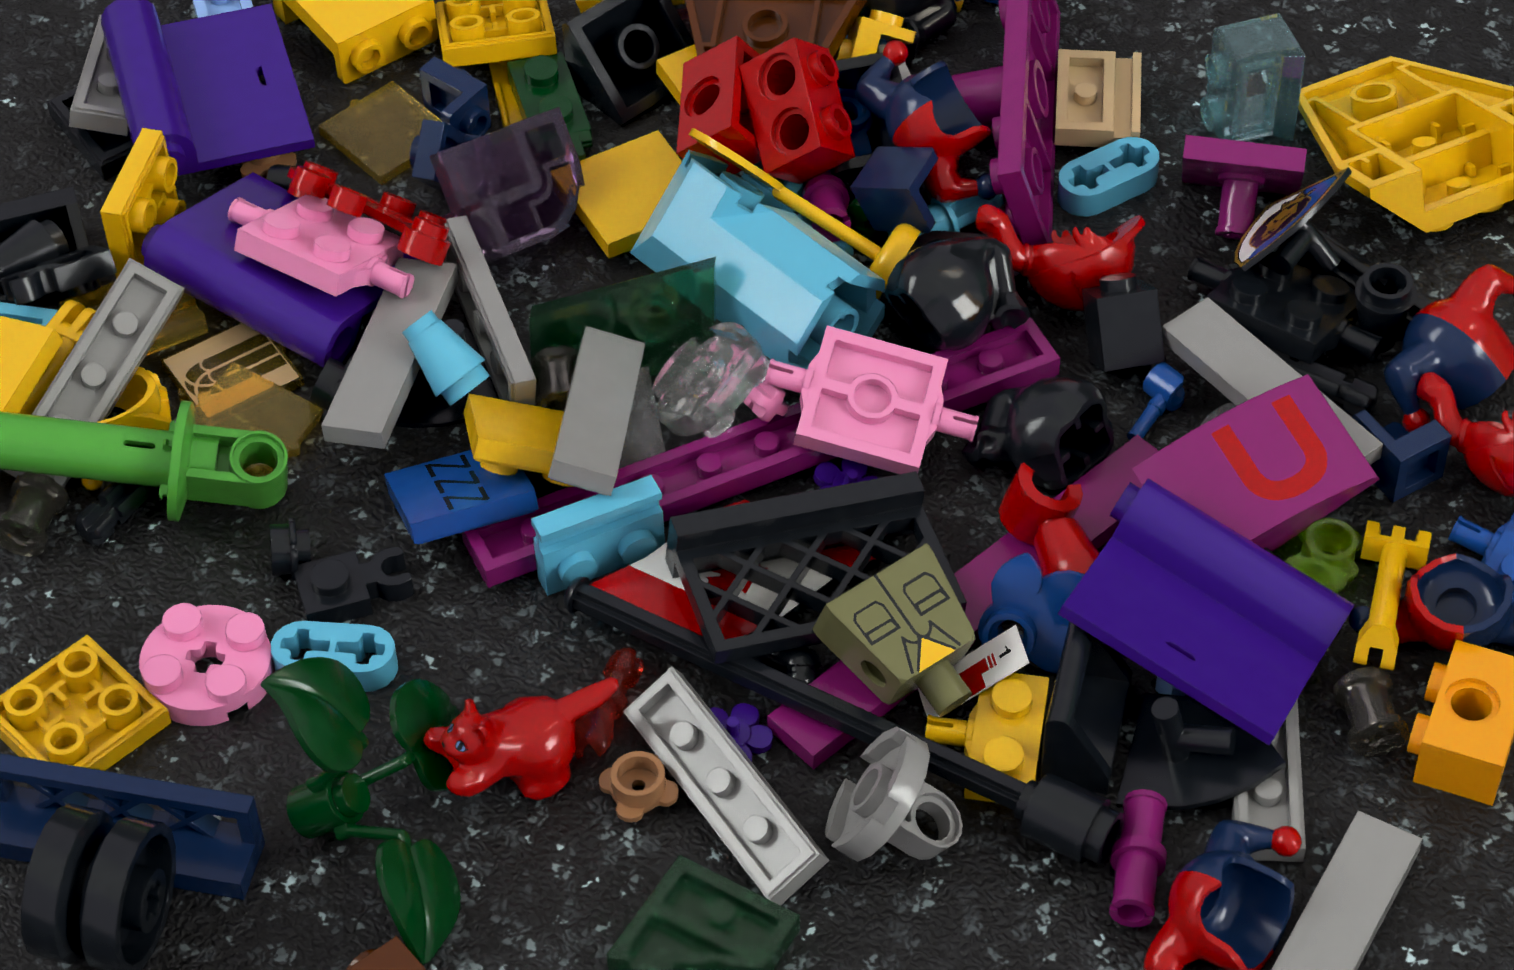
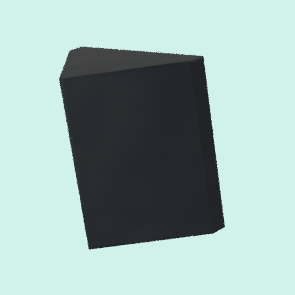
M602 0L562 25L565 61L577 92L619 125L626 123L671 94L656 74V60L694 45L693 38L671 0Z

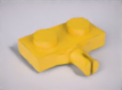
M1012 673L979 694L978 702L970 712L968 721L928 714L925 738L939 744L965 747V756L1026 784L1030 780L1036 781L1048 698L1049 677ZM966 788L964 790L965 799L994 802Z

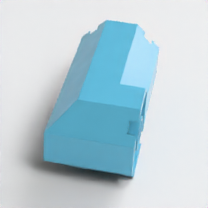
M688 150L630 253L769 359L773 358L776 361L808 369L809 363L820 351L827 325L872 338L885 314V304L876 298V290L885 292V280L799 219L797 214L792 212L793 209L775 199L772 195V190L757 179L743 173L742 177L727 172L726 170L729 166L727 163L713 156Z

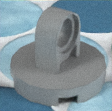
M897 726L883 732L860 756L869 762L870 765L862 774L857 785L847 778L841 784L828 814L825 828L826 838L834 842L831 845L832 847L857 862L872 856L886 842L919 860L931 859L959 840L963 825L960 812L949 797L924 781L930 758L927 743ZM917 809L923 810L933 817L939 831L938 840L930 839L921 832L916 822Z

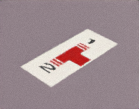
M1014 625L964 656L953 667L972 691V695L966 700L968 701L1030 662L1017 626ZM918 688L926 716L928 717V714L939 717Z

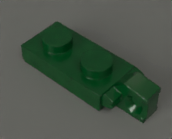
M559 51L554 55H540L507 62L509 83L536 157L554 155L559 169L586 159L583 148L593 147L591 126L563 52Z

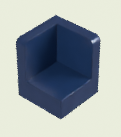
M877 146L850 187L874 231L892 232L901 223L914 226L921 231L920 233H929L936 222L919 189L938 161V156L932 147Z
M1362 410L1352 416L1355 421L1383 443L1381 458L1371 464V467L1380 479L1374 484L1392 503L1443 477L1452 435L1436 419L1411 432H1407L1398 422H1392L1382 427L1366 410Z

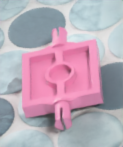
M312 195L301 196L276 210L271 208L263 209L241 197L234 199L228 210V219L231 222L243 225L237 229L234 247L236 252L335 297L354 287L365 285L372 287L375 285L404 299L413 288L414 275L392 267L396 264L399 257L403 258L404 253L397 249L400 236L385 230L384 225L374 219L359 218L328 206L327 198L324 197L322 199Z
M828 325L826 326L820 351L809 363L808 369L771 358L764 385L768 384L800 393L801 417L793 445L897 474L915 471L918 474L924 449L932 440L936 431L972 442L979 420L977 415L974 416L943 407L944 399L941 385L948 359Z

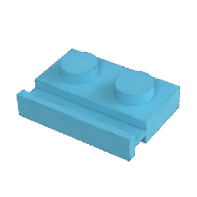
M652 475L613 488L611 496L597 494L531 518V524L536 533L533 541L537 577L547 596L567 589L569 584L578 577H587L591 581L594 578L631 565L647 557L665 544L663 510L659 505V500L662 499V492Z

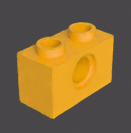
M1456 639L1448 665L1435 662L1424 696L1425 701L1435 703L1431 715L1418 712L1411 731L1407 752L1418 755L1412 782L1493 806L1514 740V656Z

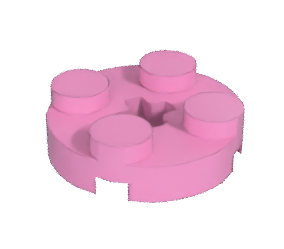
M180 603L172 606L164 613L162 624L149 634L139 657V670L144 687L168 709L172 721L190 726H212L229 721L228 712L239 709L245 703H247L248 710H250L267 694L265 689L261 687L262 681L275 672L271 655V644L262 619L257 614L224 605L196 607L190 603ZM207 657H216L219 661L223 662L221 665H210L206 673L197 672L195 665L197 661Z

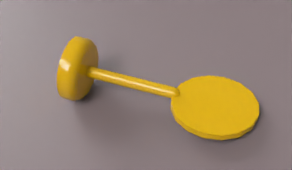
M692 128L688 134L721 158L772 188V195L775 199L872 259L873 263L869 269L885 280V288L888 277L895 265L907 255L921 232L910 224L901 223L894 228L881 248L789 190L778 180L695 128ZM876 290V298L879 299L883 292Z

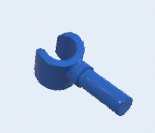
M1166 362L1157 364L1148 373L1143 382V391L1152 399L1128 432L1127 438L1129 440L1136 435L1144 438L1158 417L1166 409L1168 411H1175L1184 402L1185 392L1182 387L1184 377Z

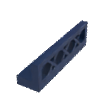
M0 753V858L30 863L33 850L45 824L58 808L71 803L105 811L112 816L114 825L118 820L129 815L163 822L171 828L176 844L174 888L241 900L245 899L265 845L254 796ZM13 781L27 783L35 789L14 786ZM82 793L92 794L100 800L90 799ZM147 804L157 805L165 811L155 810ZM213 815L233 818L237 820V823L220 821Z

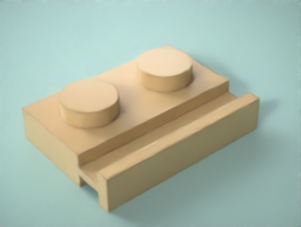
M1058 49L1054 145L1103 147L1125 137L1140 138L1142 53L1133 52V57L1130 59L1116 58L1115 51Z

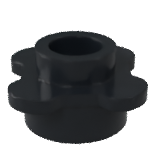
M353 354L347 364H343L330 357L316 381L308 402L325 409L320 420L322 422L352 360Z

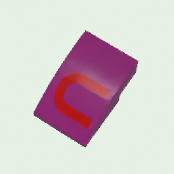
M1308 374L1277 386L1220 414L1132 468L1142 486L1148 478L1260 547H1266L1271 552L1380 480Z

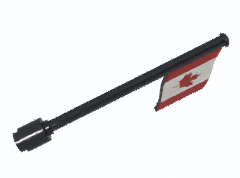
M744 499L727 506L748 503L750 501ZM667 542L647 557L591 584L589 578L578 577L567 587L564 595V605L569 613L573 614L580 611L865 743L871 744L883 732L896 726L918 737L928 745L930 758L927 771L1014 810V817L1022 820L1020 827L1021 836L1079 863H1084L1087 859H1090L1098 864H1102L1110 854L1112 845L1118 838L1123 823V813L1112 809L1109 799L1052 773H1047L1039 783L1030 780L1026 784L752 658L714 665L680 577L672 578L666 563ZM848 546L822 550L820 554L851 567L860 551ZM786 557L763 561L759 564V566L787 579L791 577L799 563ZM871 557L862 572L876 568L878 559ZM724 569L699 573L702 581L724 591H727L737 576ZM810 569L800 584L824 594L841 582ZM751 581L746 583L738 597L766 610L770 608L778 596L777 593ZM789 600L779 616L790 620L805 609L806 606ZM727 612L719 623L725 639L752 634L758 626L730 612Z

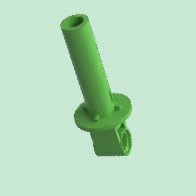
M181 401L176 423L174 420L170 422L169 431L0 411V469L160 487L159 497L161 500L163 497H167L168 521L179 522L187 500L265 509L277 504L287 491L288 453L280 438L267 431H249L197 425L195 423L193 401ZM256 463L266 464L274 469L273 472L262 477L251 476L244 471L245 468Z

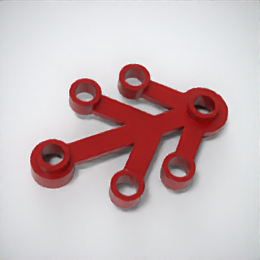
M305 160L303 166L297 165V168H289L287 177L292 179L287 190L289 194L297 198L304 195H312L322 199L325 197L328 199V206L355 217L361 218L364 213L402 233L397 245V249L401 252L434 265H443L451 242L446 240L450 230L444 226L446 218L420 210L419 215L413 219L412 216L417 206L416 203L385 191L381 200L377 201L358 191L335 183L338 172L311 161Z

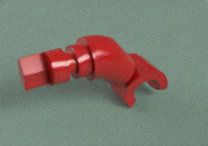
M1023 462L1001 501L999 515L1002 524L1015 538L1035 546L1043 576L1055 571L1067 570L1085 574L1100 551L1095 548L1080 523L1073 518L1083 497L1081 484L1068 485L1060 500L1050 498L1036 489L1032 481L1035 470Z

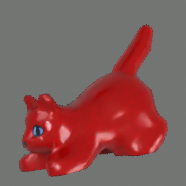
M608 677L557 700L549 696L518 697L507 703L503 708L486 714H480L474 700L468 698L465 700L464 710L452 720L449 726L430 728L426 732L423 742L429 749L442 754L452 764L454 771L448 777L446 786L455 795L471 797L486 790L503 777H510L525 797L542 800L556 794L571 778L569 764L576 751L575 722L604 705L618 690L619 682L616 678Z

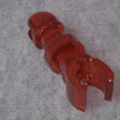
M625 647L613 653L603 669V675L605 676L604 679L608 677L618 679V690L604 705L575 722L576 751L574 755L577 759L583 756V751L588 743L599 757L609 748L614 736V720L620 719L628 705L625 695L629 688L636 686L644 669L643 660L636 658L637 654L634 649Z

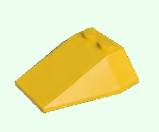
M1389 56L1293 91L1294 102L1333 171L1337 173L1348 167L1351 169L1352 173L1344 183L1425 233L1446 230L1454 222L1478 213L1499 210L1503 207L1504 203L1514 200L1513 86Z

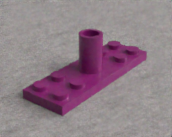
M999 0V14L1003 29L1005 30L1003 66L951 75L977 120L984 126L992 127L998 158L990 160L991 183L996 195H1005V212L1010 218L1016 235H1020L1023 244L1025 242L1030 245L1052 243L1056 146L1054 145L1056 87L1061 13L1056 0Z

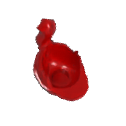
M984 204L978 208L976 215V228L988 237L995 238L1004 243L1009 248L1013 271L1020 272L1023 277H1027L1033 289L1046 301L1072 311H1084L1082 289L1100 286L1099 278L1103 276L1132 272L1136 247L1134 238L1146 224L1142 216L1138 215L1127 220L1104 237L1096 235L1089 227L1084 228L1083 234L1079 233L1077 227L1073 228L1072 235L1068 230H1064L1061 237L1053 229L1051 233L1053 243L1030 245L1026 242L1024 244L1021 243L1008 214L990 204Z
M1435 372L1424 373L1417 386V396L1429 403L1433 410L1434 420L1436 419L1452 435L1450 445L1456 447L1458 452L1463 453L1469 469L1480 482L1499 494L1514 498V411L1512 419L1509 418L1507 410L1502 413L1501 421L1503 424L1494 421L1471 422L1468 418L1462 419L1451 385Z

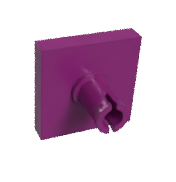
M1186 135L1182 160V182L1222 187L1218 226L1216 227L1215 235L1241 240L1254 221L1258 191L1290 195L1301 189L1307 149Z

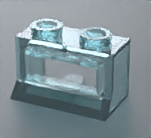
M1280 13L1214 28L1211 53L1205 57L1208 84L1206 97H1202L1200 101V112L1206 129L1214 131L1219 139L1248 141L1274 135L1287 140H1294L1306 55Z

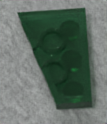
M716 256L532 306L529 316L531 368L533 372L573 373L584 330L588 326L645 343L639 375L715 378Z

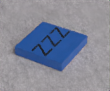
M472 450L384 474L388 493L414 544L417 545L533 513L539 509L535 489L522 469H518L514 475L492 473L482 468L480 462L473 459Z

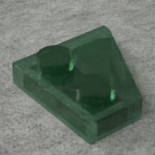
M679 855L607 953L608 970H773L800 931V915Z

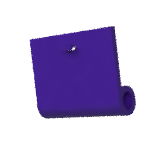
M115 0L104 10L101 16V26L132 143L134 145L142 128L162 131L165 136L169 157H174L177 161V176L315 148L314 137L272 4L161 25L155 6L148 0ZM260 75H263L262 82H260L259 80Z
M254 172L172 217L162 225L157 224L149 230L141 247V254L144 256V266L184 288L185 293L323 368L330 357L341 363L344 361L356 341L362 317L376 308L384 290L375 285L372 287L365 285L351 288L335 297L234 251L237 229L243 226L228 219V210L234 199L241 197L266 210L270 208L276 210L298 199L289 194L286 189ZM405 253L403 254V258L416 259Z
M1148 478L1142 488L1130 482L1110 514L1112 518L1120 522L1064 602L1058 615L1265 744L1270 745L1355 604Z

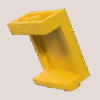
M272 0L275 14L285 24L300 18L333 53L337 76L344 84L363 77L436 41L439 36L434 0Z

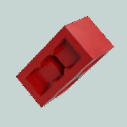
M793 37L739 66L764 172L775 178L801 184L856 157L850 136L852 133V123L848 113L843 108L837 83L839 77L838 67L828 48Z

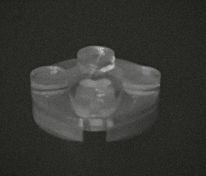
M724 322L710 327L717 336L708 339L701 345L692 337L674 352L660 370L652 388V392L659 398L657 406L651 405V410L654 416L673 434L690 436L703 432L708 438L721 435L733 423L735 418L734 410L746 399L753 388L765 380L770 361L763 354L759 342L742 325L735 322Z

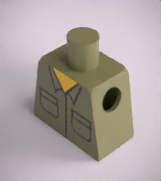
M927 543L827 603L812 629L817 637L883 703L893 704L919 688L939 717H942L956 709L972 695V691L953 666L965 656L975 641L974 630L933 550Z

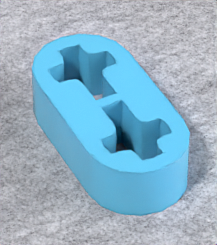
M1125 137L1068 162L1062 166L1058 176L1057 201L1059 205L1069 214L1089 217L1147 192L1154 187L1158 179V149L1146 139Z
M296 621L279 629L271 641V655L275 671L298 661L292 658L298 657L301 649L306 648L312 650L306 651L303 659L325 657L341 662L354 673L365 692L377 691L386 687L394 680L398 671L395 642L392 636L383 628L373 625ZM365 653L377 654L371 656L369 664L357 663L363 661Z

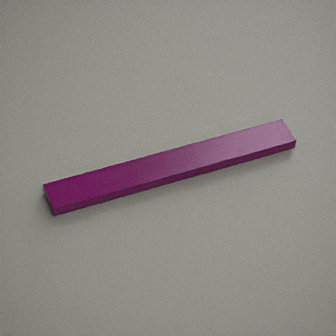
M1139 435L1134 436L1071 484H1081L1083 492L1081 504L1073 518L1080 523L1096 549L1109 541L1120 522L1112 518L1110 514L1129 483L1131 482L1142 488V484L1132 468L1159 451ZM1065 490L1053 499L1060 500ZM1009 532L954 573L967 601L965 614L975 634V641L971 647L980 641L978 636L979 621L985 609L993 603L991 582L1001 565L1013 557L1029 553L1041 569L1035 546L1018 540ZM841 660L809 684L879 717L885 715L914 692L912 691L893 704L883 703ZM783 704L767 716V727L772 730L773 735L813 770L855 738Z

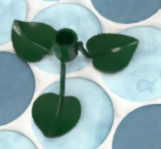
M311 657L288 664L265 678L261 683V687L265 689L281 708L302 749L323 770L320 774L307 778L306 783L291 789L286 802L289 820L301 836L309 839L335 831L338 841H344L352 837L384 841L378 846L375 858L376 876L382 896L406 947L422 965L426 964L435 956L452 931L460 910V889L451 863L443 851L431 840L422 839L412 843L408 832L404 829L355 825V823L362 818L364 812L369 808L370 792L368 786L406 768L412 763L420 781L428 790L436 792L448 789L446 781L454 771L453 766L442 754L429 749L423 742V739L430 728L449 726L460 712L451 704L450 697L434 683L423 679L405 682L394 691L391 697L389 719L396 740L406 752L360 776L355 773H348L346 771L353 769L360 762L363 750L369 743L367 736L362 730L370 718V704L360 681L347 666L331 658Z

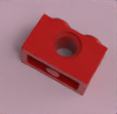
M735 36L683 63L676 154L684 159L688 150L713 156L727 163L729 166L726 171L732 174L742 170L721 158L688 134L692 128H695L752 164L761 161L739 69L740 65L760 54L739 36Z

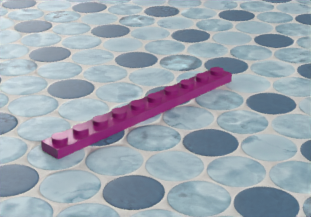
M1031 317L1015 329L1006 326L1003 329L984 334L980 339L964 349L940 350L932 353V355L948 359L941 385L944 399L943 407L959 412L985 403L992 396L1003 390L1026 386L1042 378L1057 376L1060 370L1059 355ZM799 402L789 406L784 416L776 414L770 422L755 418L619 468L614 488L652 475L662 492V499L659 500V505L663 510L664 522L670 520V517L693 512L837 457L793 445L801 417ZM575 486L567 487L537 498L539 509L536 512L462 532L463 542L486 586L489 588L537 570L533 541L536 533L531 524V518L599 493Z

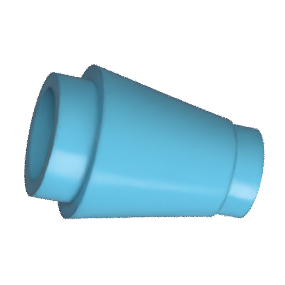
M432 310L402 332L408 340V344L435 397L441 394L450 406L490 376L481 364L486 359L441 319L439 320Z

